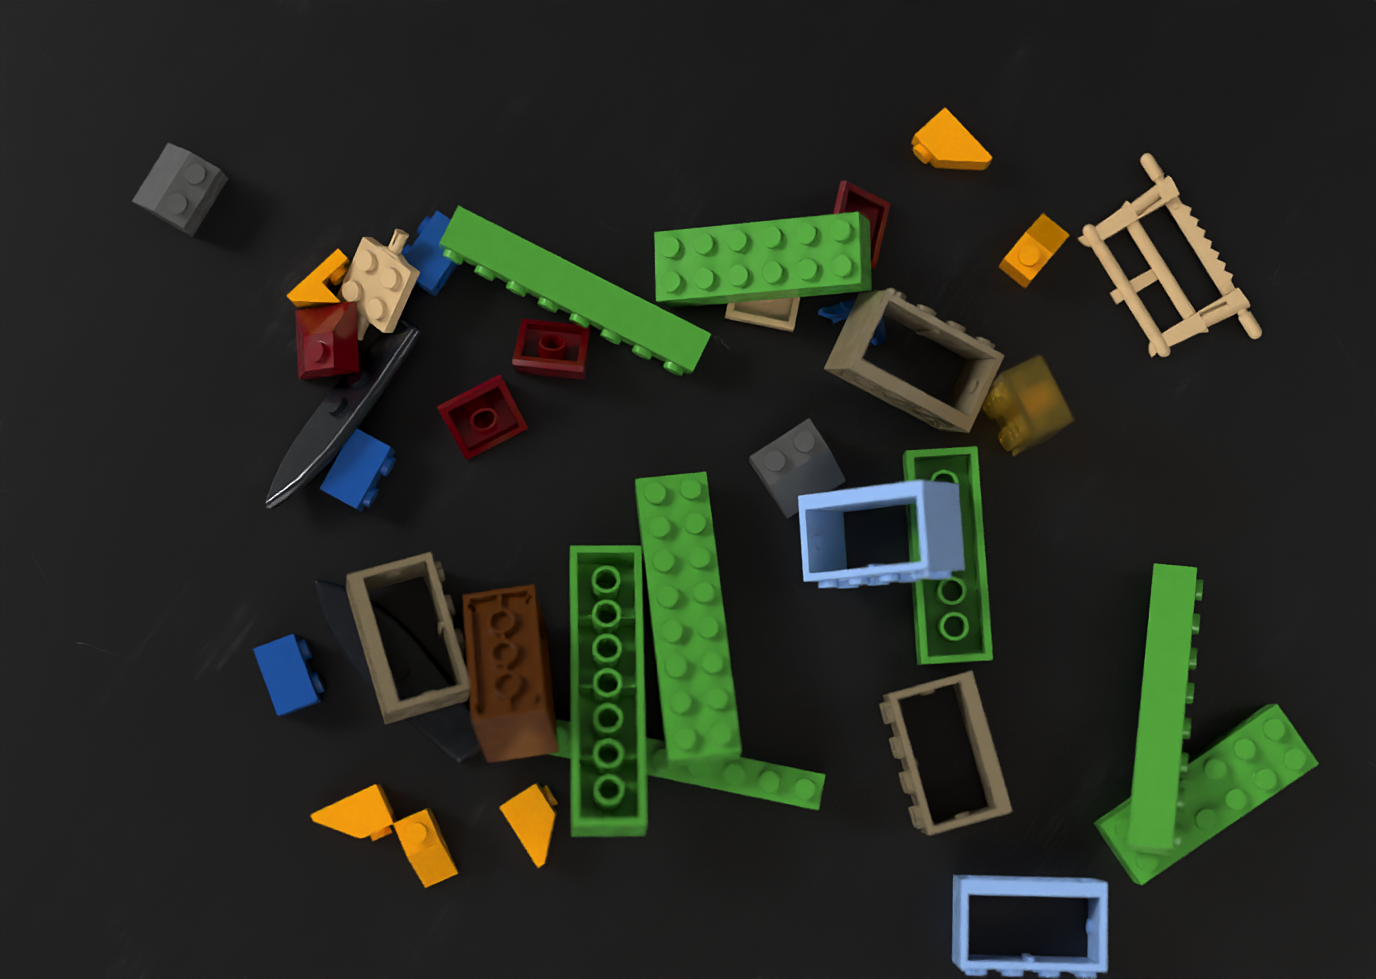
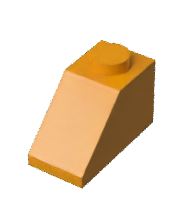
M946 108L942 109L914 135L911 143L914 146L913 152L924 164L929 162L934 168L984 170L989 166L993 158Z
M1042 214L1004 257L998 267L1022 287L1026 288L1069 237V234L1045 214Z
M381 783L375 784L311 814L314 822L360 839L370 835L372 841L392 833L390 826L398 822Z
M535 783L500 806V809L539 868L547 860L557 814L553 806L558 804L547 785L541 788L538 783Z
M431 808L393 823L407 858L425 888L458 874V870Z

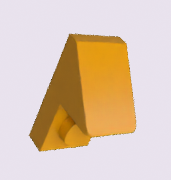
M337 249L286 296L296 307L314 308L341 303L328 287L331 284L336 286L345 279L351 262Z

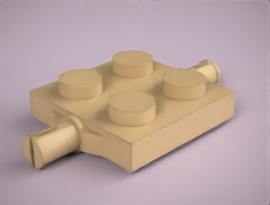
M395 229L389 246L382 245L372 237H363L336 298L342 303L356 302L358 340H363L369 323L383 333H393L419 276L420 271L410 265L401 253L409 237V234L403 230Z

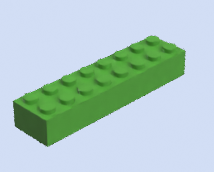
M706 472L635 479L636 503L667 766L739 759L741 744Z
M570 546L572 837L645 836L647 804L641 546Z

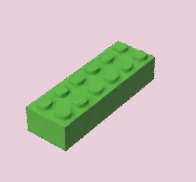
M859 212L654 232L656 302L668 308L872 291L870 222Z
M977 446L908 450L903 454L904 482L926 480L959 484L965 570L951 571V578L936 580L925 578L920 579L918 582H911L917 665L993 660ZM917 503L906 504L910 563L921 562Z
M1267 704L1188 758L1186 775L1179 774L1178 788H1185L1183 810H1176L1175 824H1182L1180 846H1173L1171 856L1127 851L1132 797L1093 824L1132 881L1143 885L1318 765V762L1278 704Z

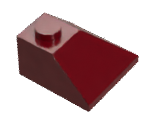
M351 301L296 310L298 379L306 380L359 372L356 302Z

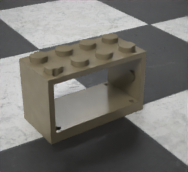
M887 288L886 291L874 289L873 292L859 293L824 370L940 431L970 432L1005 355L994 350L995 344L981 337H975L974 339L964 334L966 329L963 326L948 320L944 323L935 318L937 313L934 310L917 304L916 307L905 301L907 297L894 289ZM882 314L914 330L916 334L923 335L966 359L946 404L862 359Z
M431 552L347 575L346 592L385 724L468 701L470 695L468 663L464 664L462 658L463 649H465L463 635L460 628H453L454 605L450 594H443L442 582L445 581L443 568L440 561H433ZM423 576L438 625L437 634L438 637L442 638L455 686L439 691L432 690L423 693L422 696L399 702L367 591Z
M972 671L883 695L884 702L880 703L879 707L884 724L891 723L894 737L889 738V743L894 759L901 758L904 771L899 772V778L904 793L911 794L914 806L908 807L914 828L921 829V832L926 835H932L1012 812ZM953 684L987 807L932 822L916 765H919L918 760L913 756L897 699L918 693L924 696L934 693L936 688Z

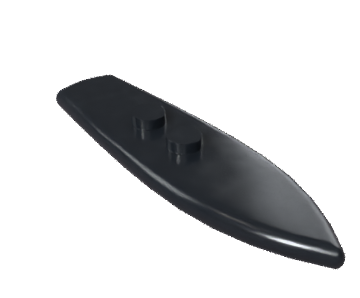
M399 318L393 333L382 332L359 358V372L345 374L317 408L279 466L265 501V507L268 510H274L304 488L345 445L375 405L421 337V331L415 323Z
M317 579L315 581V588L319 606L335 643L351 666L375 691L346 587ZM369 599L399 702L422 696L423 693L432 690L439 691L455 686L453 680L424 645L396 617L381 605ZM469 701L405 719L457 764L468 761L482 749L472 723L471 704Z

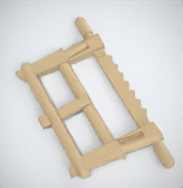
M1144 154L1141 157V164L1152 182L1155 181L1156 185L1131 204L1126 201L1121 209L1096 227L1092 224L1084 226V236L1078 238L1084 246L1092 247L1117 289L1110 292L1116 305L1125 300L1150 340L1148 350L1151 357L1156 353L1161 357H1167L1171 352V346L1198 333L1209 332L1208 326L1234 314H1238L1239 321L1251 338H1260L1262 329L1251 311L1248 312L1247 308L1251 307L1248 299L1239 288L1236 289L1232 284L1233 274L1224 270L1226 263L1217 259L1219 252L1210 248L1212 241L1203 237L1205 230L1196 226L1199 219L1189 215L1192 208L1182 204L1178 198L1180 193L1170 176L1164 178V173L1151 154ZM1163 205H1166L1223 296L1197 313L1139 222L1141 218ZM1124 228H1127L1152 268L1130 281L1104 242V240ZM1158 279L1184 319L1163 333L1160 332L1137 295L1138 291Z

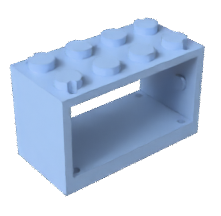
M919 480L798 496L804 582H818V588L837 587V589L857 588L858 585L865 584L877 586L888 585L889 582L895 581L907 583L918 582L920 579L930 578V580L951 578V571L965 570L959 484ZM917 503L921 562L897 565L870 564L868 568L847 570L843 512Z
M953 875L952 962L961 968V971H965L967 975H987V969H997L1004 976H1024V970H1033L1034 973H1038V976L1060 977V971H1069V973L1075 974V977L1096 978V972H1107V882L1096 878ZM968 894L1088 897V919L1086 920L1088 957L1032 956L1029 953H1022V956L968 954Z

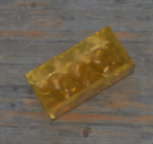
M1041 355L1001 373L990 386L985 397L986 400L982 404L989 419H996L1001 429L998 432V437L1003 448L1006 451L1011 450L1014 457L1052 439L1074 421Z

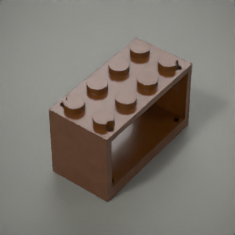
M531 584L463 595L472 723L487 763L559 752L548 630L535 585Z

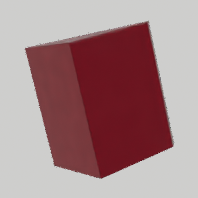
M841 181L833 214L859 212L869 220L871 269H876L891 203L847 181Z
M522 318L513 356L515 371L518 373L585 380L591 326L586 329L576 324Z
M500 374L437 406L466 460L528 429Z

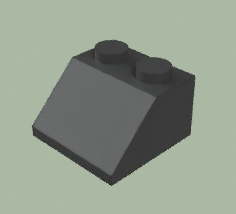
M168 143L132 202L193 237L228 178L218 167L188 150Z
M810 418L749 458L750 464L787 519L799 512L798 496L830 492L846 482L829 447Z

